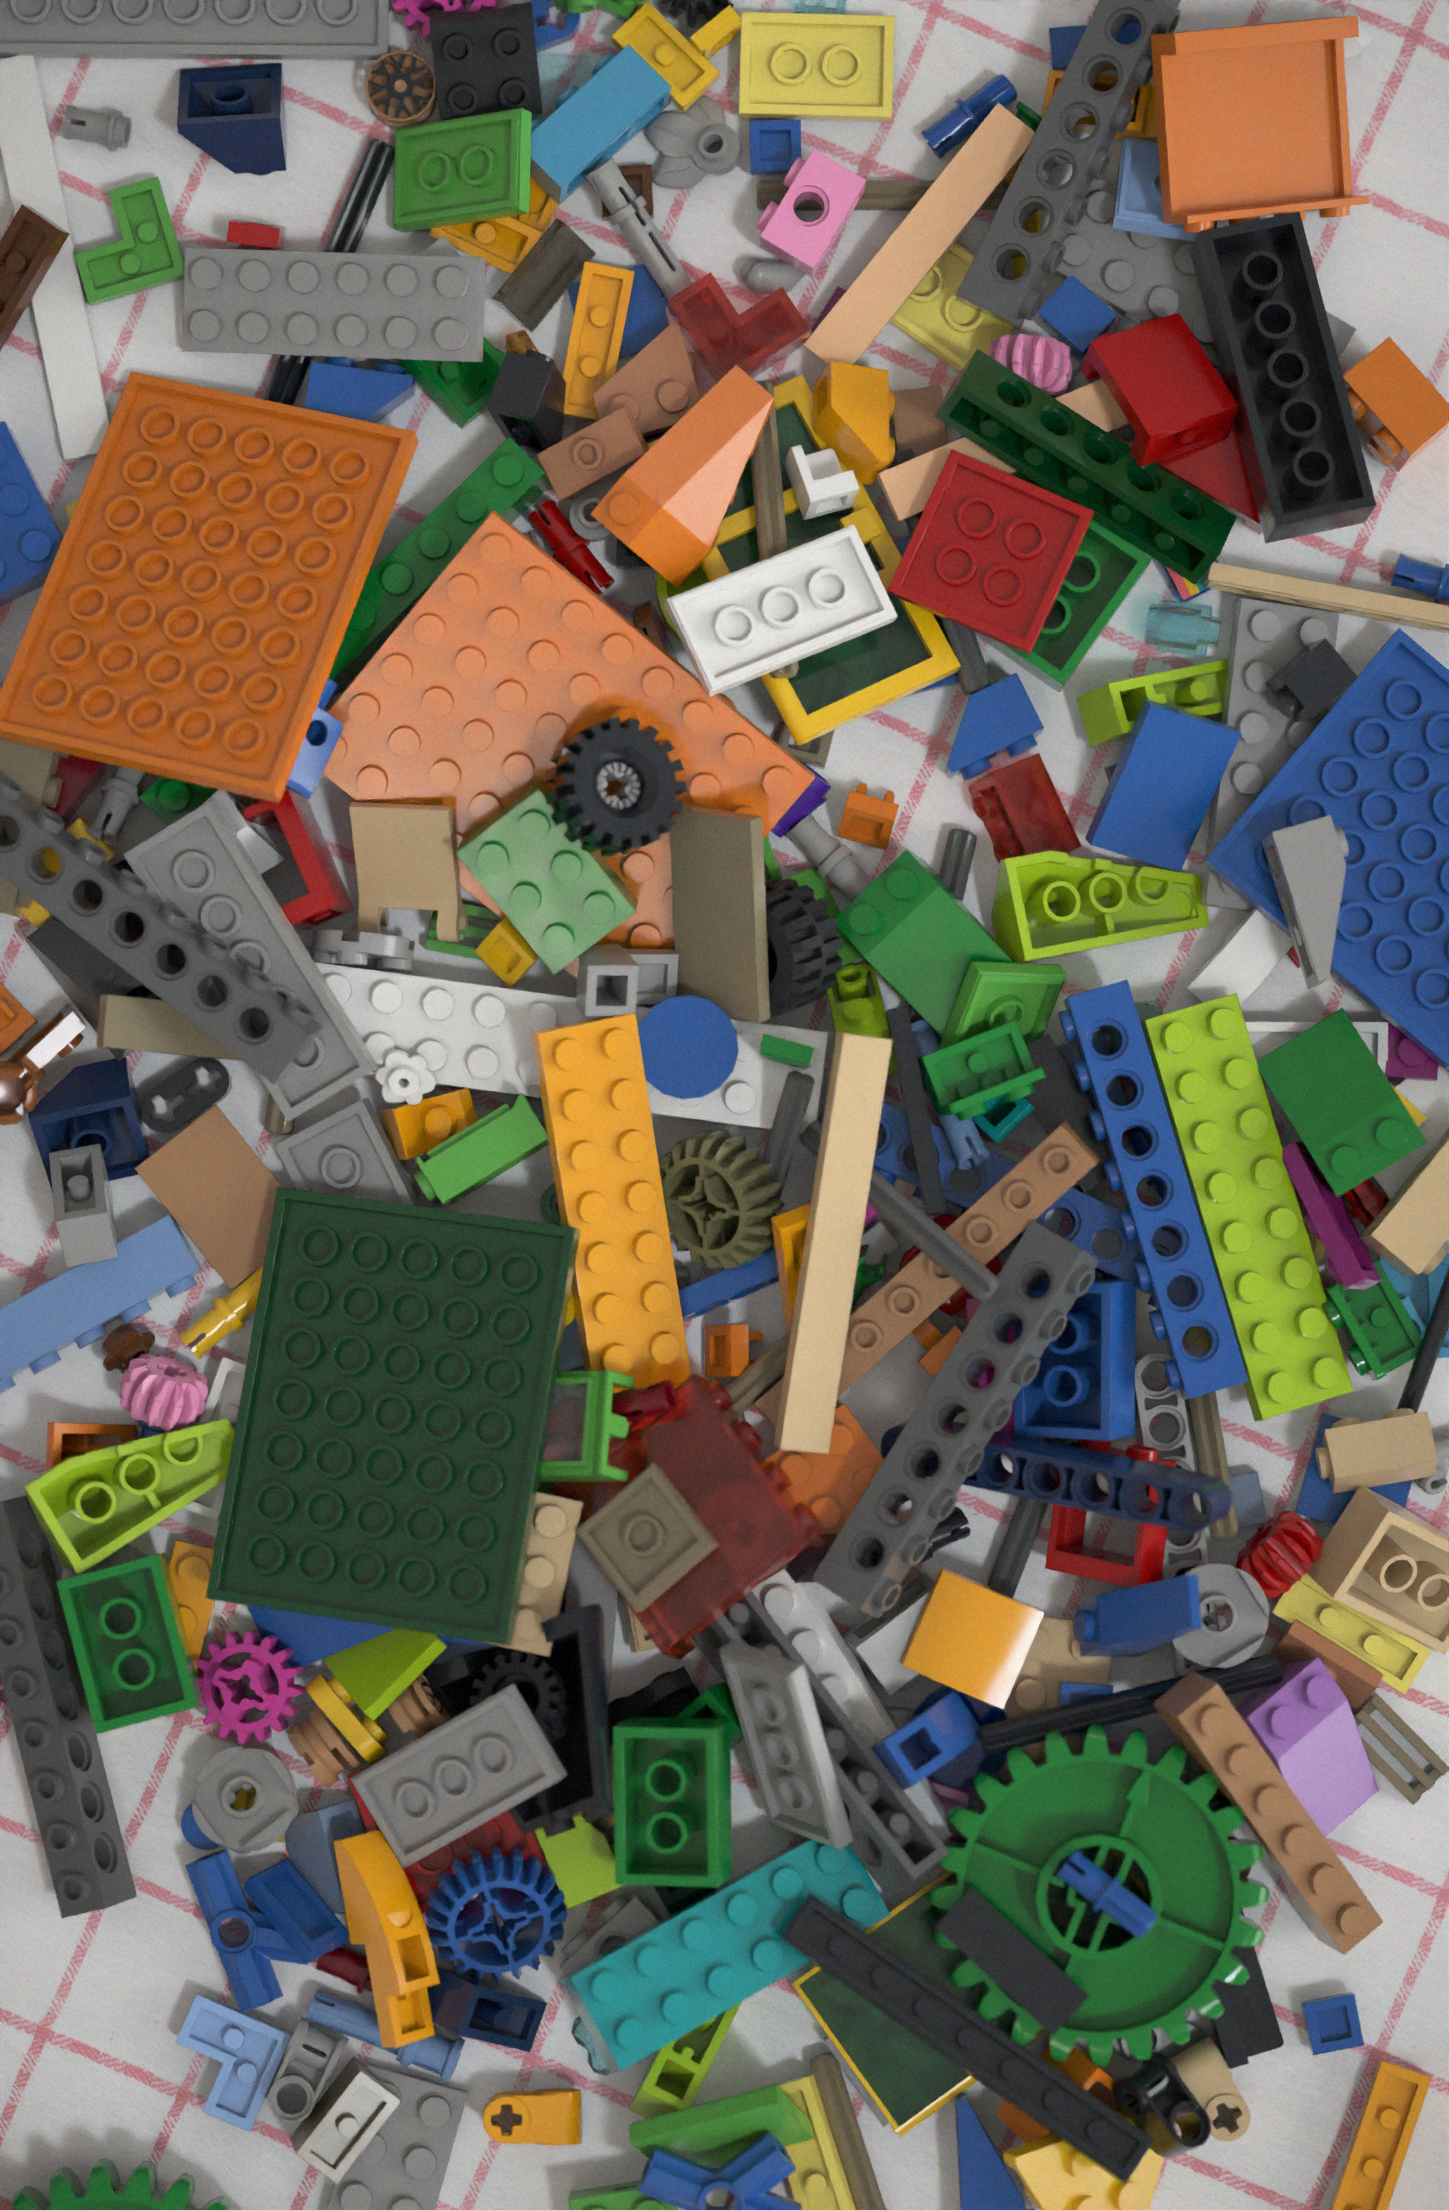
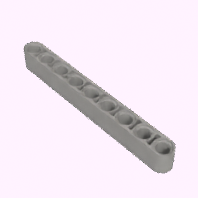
M1149 1353L1141 1356L1135 1362V1415L1140 1445L1158 1449L1157 1457L1175 1460L1176 1465L1181 1469L1195 1471L1185 1400L1182 1397L1181 1390L1172 1392L1167 1382L1162 1390L1151 1391L1145 1387L1141 1379L1142 1370L1148 1363L1157 1361L1163 1364V1362L1171 1360V1357L1163 1353ZM1162 1412L1171 1415L1177 1425L1174 1437L1165 1443L1156 1441L1149 1431V1424L1152 1418ZM1194 1493V1503L1201 1511L1199 1495ZM1204 1529L1199 1532H1192L1190 1539L1181 1545H1173L1166 1538L1161 1580L1174 1578L1175 1573L1184 1567L1193 1568L1209 1563ZM1211 1601L1205 1605L1207 1615L1202 1618V1621L1206 1626L1215 1624L1219 1628L1216 1604L1214 1601ZM1170 1642L1175 1677L1187 1675L1191 1671L1199 1672L1215 1668L1203 1666L1187 1659ZM1187 1751L1190 1776L1192 1777L1204 1769ZM1228 1798L1220 1802L1209 1801L1208 1805L1212 1808L1230 1801Z

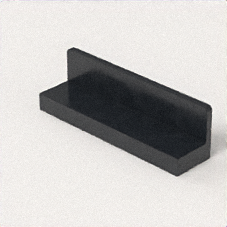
M1241 1909L1240 1915L1244 1916L1243 1910ZM1233 1946L1231 1952L1241 1960L1248 1971L1249 1978L1245 1984H1229L1218 1979L1212 1984L1220 1998L1224 2013L1219 2018H1211L1223 2059L1229 2069L1248 2064L1247 2057L1279 2048L1284 2044L1254 1946Z

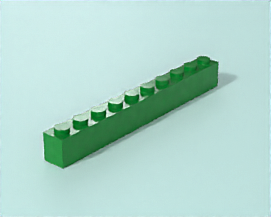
M510 437L367 575L328 676L329 679L338 684L329 702L363 669L456 556L460 547L465 545L493 509L512 524L551 486L546 473ZM161 776L139 798L167 826H170L199 808L219 789Z

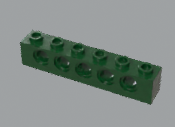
M976 349L954 379L935 415V418L1050 492L1093 510V519L1194 585L1220 555L1237 518L1236 515L1157 464L1151 463L1139 467L1130 452L1131 448L979 349Z

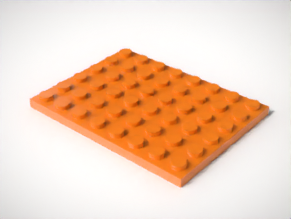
M131 372L1 688L0 739L280 803L419 441L415 432Z
M494 509L327 711L328 714L343 723V730L322 773L357 802L452 806L456 852L460 841L540 779L544 781L551 791L554 790V784L545 782L546 771L557 766L550 761L554 752L564 747L562 743L568 737L595 723H601L610 718L619 717L620 723L629 718L639 720L638 730L651 725L659 731L654 739L658 744L667 739L675 748L667 753L670 761L673 762L680 759L684 770L675 773L676 781H686V792L676 796L675 800L681 801L686 805L762 816L763 839L815 779L813 772L718 694L707 697L699 678ZM617 779L613 781L607 780L608 785L603 789V792L606 791L607 793L605 796H616L618 798L617 791L622 787ZM670 831L661 834L659 840L623 855L618 853L614 856H603L638 899L637 910L632 916L594 945L619 943L623 949H671L675 943ZM457 855L460 886L502 920L507 917ZM579 956L563 968L576 980L578 978Z

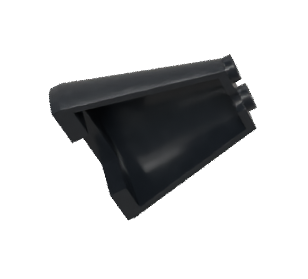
M600 1604L581 1606L540 1623L546 1642H553L550 1657L533 1655L557 1667L556 1670L561 1672L567 1679L564 1686L571 1689L572 1699H566V1705L572 1707L571 1717L563 1715L561 1722L567 1726L563 1733L557 1730L552 1733L556 1740L550 1744L568 1775L508 1809L522 1834L544 1829L546 1838L575 1829L576 1825L573 1818L583 1815L585 1822L588 1823L615 1813L612 1804L605 1622ZM496 1646L461 1655L424 1672L435 1694L450 1718L453 1719L474 1707L470 1705V1696H478L479 1690L472 1687L475 1678L483 1681L486 1677V1674L481 1669L486 1664L493 1667L497 1665L495 1657L501 1654L511 1657V1652H518L519 1650ZM529 1682L516 1684V1688L533 1715L539 1703L536 1688Z

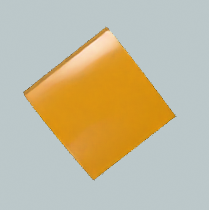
M530 176L529 214L431 228L429 236L439 239L444 235L453 247L473 257H486V263L522 279L559 208V204Z
M940 1568L903 1655L901 1664L948 1687L1003 1709L1044 1612L1037 1607L993 1591L985 1584Z

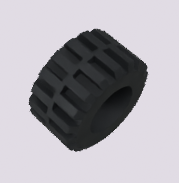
M777 878L765 882L770 1017H777L827 994L826 990L835 985L838 978L834 972L841 970L843 961L838 956V950L843 949L842 937L836 936L835 928L839 926L835 916L830 918L826 912L829 906L823 898L816 900L814 898V890L809 886L803 885L798 887L797 880L789 878L782 881ZM768 938L770 939V941L772 942V944H773V946H774L777 959L775 958V956H774V954H773V952H772V950H771V948H770Z

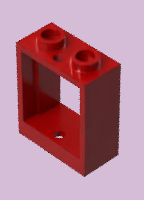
M1080 1439L1078 1443L1068 1444L1069 1446L1176 1467L1175 1460L1157 1457L1158 1449L1149 1446L1127 1445V1450L1111 1447L1112 1440ZM1057 1469L1056 1482L1060 1483V1473ZM1146 1483L1145 1492L1148 1498L1157 1504L1158 1497L1155 1489ZM1053 1504L1045 1569L1126 1587H1135L1161 1581L1168 1528L1139 1522L1135 1555L1129 1556L1084 1546L1083 1539L1087 1511Z

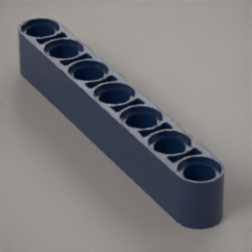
M909 1420L888 1429L883 1435L880 1446L884 1460ZM953 1422V1433L962 1430L965 1424ZM995 1431L984 1448L985 1455L980 1467L974 1474L967 1476L962 1484L1184 1532H1199L1223 1519L1229 1513L1232 1506V1493L1228 1485L1221 1478L1210 1474L1002 1431ZM1002 1454H1005L1010 1459L1013 1469L1012 1473L1004 1468L1001 1460ZM935 1456L928 1461L925 1467V1477H931L937 1472L940 1464L939 1456ZM1049 1463L1058 1469L1061 1479L1060 1483L1051 1477ZM1097 1473L1107 1480L1109 1493L1104 1492L1099 1487ZM1146 1483L1155 1489L1158 1497L1157 1504L1148 1498L1145 1492ZM1194 1493L1204 1499L1207 1505L1206 1514L1196 1507Z

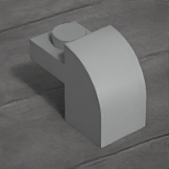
M619 943L591 946L579 955L576 993L577 1008L584 1016H621L631 1013L636 1014V1005L659 1004L670 997H676L679 954L674 949H623Z

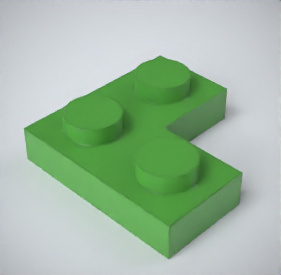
M158 176L109 191L123 240L74 254L87 300L91 307L184 279V260Z

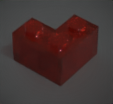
M711 272L667 300L668 313L674 322L679 323L682 334L715 384L735 365L753 379L802 347L810 337L811 329L783 287L740 315Z

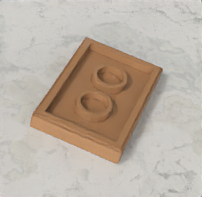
M215 1104L138 1165L135 1170L232 1290L264 1265L277 1187H283L217 1104Z

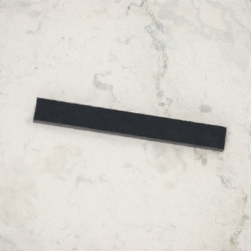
M812 1894L806 1897L779 1936L780 1940L1121 2184L1127 2183L1155 2139L1025 2046L1012 2041L1011 2036L990 2021L985 2020L976 2011Z

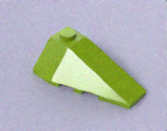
M1052 850L1000 861L991 921L995 940L1016 963H1030L1210 926L1207 907L1200 905L1202 892L1200 875L1147 866L1135 867L1112 863L1111 860L1099 858L1087 859L1069 856L1068 853Z
M224 1417L68 1457L25 1484L23 1488L39 1526L64 1567L80 1575L227 1479L235 1430L228 1418Z

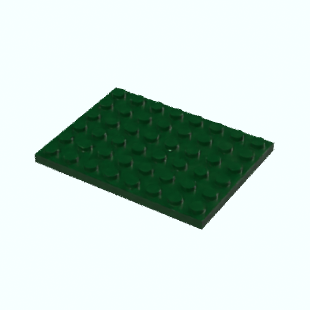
M277 1187L206 1598L215 1601L512 1646L581 1230L569 1226Z

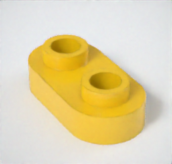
M319 1673L305 1686L306 1691L369 1764L373 1765L388 1752L387 1747L383 1743L389 1737L386 1730L376 1719L373 1721L367 1715L362 1718L350 1704L353 1700L334 1675L328 1679L323 1673Z

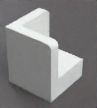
M801 445L790 447L784 466L803 520L853 506L860 488L853 470L842 472L833 449L805 455Z

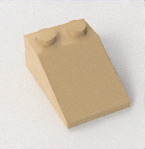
M1360 1485L1323 1542L1320 1557L1312 1564V1569L1306 1573L1333 1599L1446 1654L1449 1649V1535L1401 1505Z

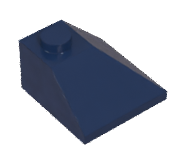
M282 63L180 69L177 116L178 133L235 174L267 175L274 171H286L287 134Z
M126 1057L120 1062L114 1058L75 1067L35 1105L31 1113L28 1111V1119L51 1190L52 1181L49 1153L100 1144L109 1181L139 1175L135 1168L151 1156L144 1122L140 1114L138 1094Z

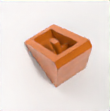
M48 1422L46 1471L68 1457L134 1441L136 1439V1425Z

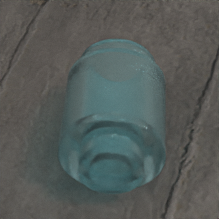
M1163 600L1162 605L1150 603L1144 644L1155 645L1156 651L1205 657L1208 647L1217 648L1221 617L1212 616V606L1170 600Z

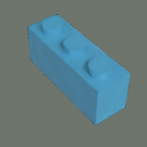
M629 44L617 55L611 51L602 57L591 71L593 77L581 88L573 85L567 89L555 103L554 107L557 110L545 121L542 122L539 118L532 121L530 176L559 205L587 181L585 176L589 172L611 159L670 103L672 87Z

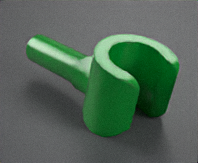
M869 1244L860 1247L851 1312L863 1290L866 1289L868 1284L879 1282L885 1271L888 1259L886 1253L883 1255L882 1261L877 1265H869L864 1262Z

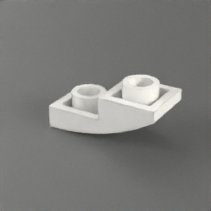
M1254 908L1225 938L1224 944L1218 952L1189 980L1187 989L1203 1003L1237 993L1241 1006L1294 945L1293 940Z

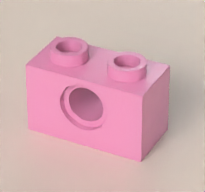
M815 149L812 150L806 161L798 157L783 182L784 185L789 187V190L779 205L773 201L770 202L756 228L763 231L760 236V247L813 278L865 193L867 180ZM813 200L822 207L823 214L816 221L805 222L795 215L794 208L801 201Z

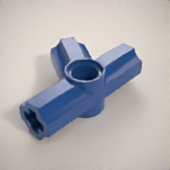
M224 1849L213 1852L186 1864V1870L210 1930L211 1942L218 1951L240 2012L261 2007L282 1997L283 1992L270 1959L304 1964V1962L265 1915L259 1910L250 1908L229 1850ZM236 1917L245 1921L249 1928L247 1938L239 1943H231L223 1939L219 1926L224 1920Z
M769 2130L721 2167L717 2168L707 2167L655 2146L648 2157L638 2185V2192L683 2210L802 2209L801 2203L769 2191L796 2170V2164L789 2156L787 2150ZM722 2188L730 2191L734 2198L726 2206L716 2207L707 2202V2195L714 2189Z

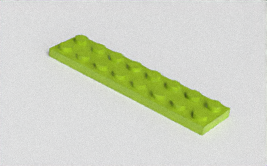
M1237 993L1140 1021L1248 1378V1382L1243 1384L1254 1421H1263L1354 1391L1337 1332L1322 1306L1327 1301L1294 1186L1282 1160L1281 1142L1258 1070V1064Z

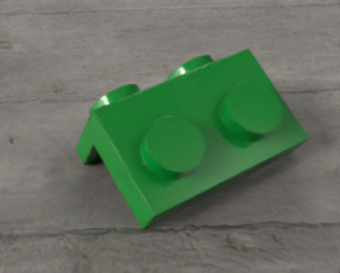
M484 337L483 362L397 360L453 421L463 429L488 410L486 406L505 354L501 350L494 348Z
M1016 1020L1009 1021L917 1058L939 1117L956 1113L958 1121H963L988 1111L985 1101L1002 1094L1006 1103L1035 1092L1032 1082L1046 1077L1042 1067L1034 1068Z
M1375 1260L1373 1263L1382 1281L1366 1290L1345 1289L1344 1285L1335 1282L1324 1289L1327 1301L1322 1304L1335 1330L1337 1331L1343 1327L1352 1343V1346L1347 1348L1346 1352L1354 1368L1360 1376L1368 1373L1372 1381L1387 1376V1373L1414 1359L1422 1340L1379 1260Z

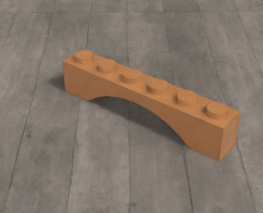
M1191 1671L1153 1703L1180 1744L1199 1763L1205 1772H1210L1219 1783L1218 1787L1232 1805L1238 1806L1245 1815L1244 1821L1255 1834L1280 1874L1291 1902L1319 1941L1345 1955L1383 1923L1377 1911L1218 1683Z

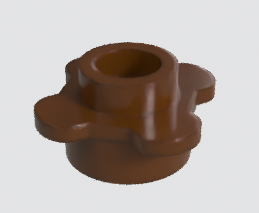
M123 1324L117 1327L107 1336L102 1345V1354L105 1356L103 1367L107 1371L115 1368L119 1369L123 1374L125 1369H128L131 1360L138 1359L140 1354H149V1348L155 1341V1335L151 1331L142 1334L132 1324Z

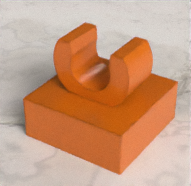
M861 783L858 785L856 792L849 791L837 837L887 850L899 807L898 804L894 803V792L887 790L884 800L866 796L868 784Z
M0 983V1057H2L38 1021Z
M926 1318L911 1332L928 1349L918 1362L933 1377L943 1366L962 1332L954 1325L943 1336Z
M749 1324L705 1326V1377L740 1376L756 1361L749 1359V1342L763 1340V1334L758 1331H749Z

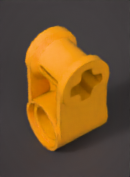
M553 2088L527 2092L497 2093L488 2100L484 2107L483 2123L485 2131L490 2138L504 2144H581L582 2090ZM505 2104L511 2105L513 2114L521 2115V2120L513 2121L509 2131L501 2130L500 2122L491 2120L492 2115L500 2114L501 2105Z

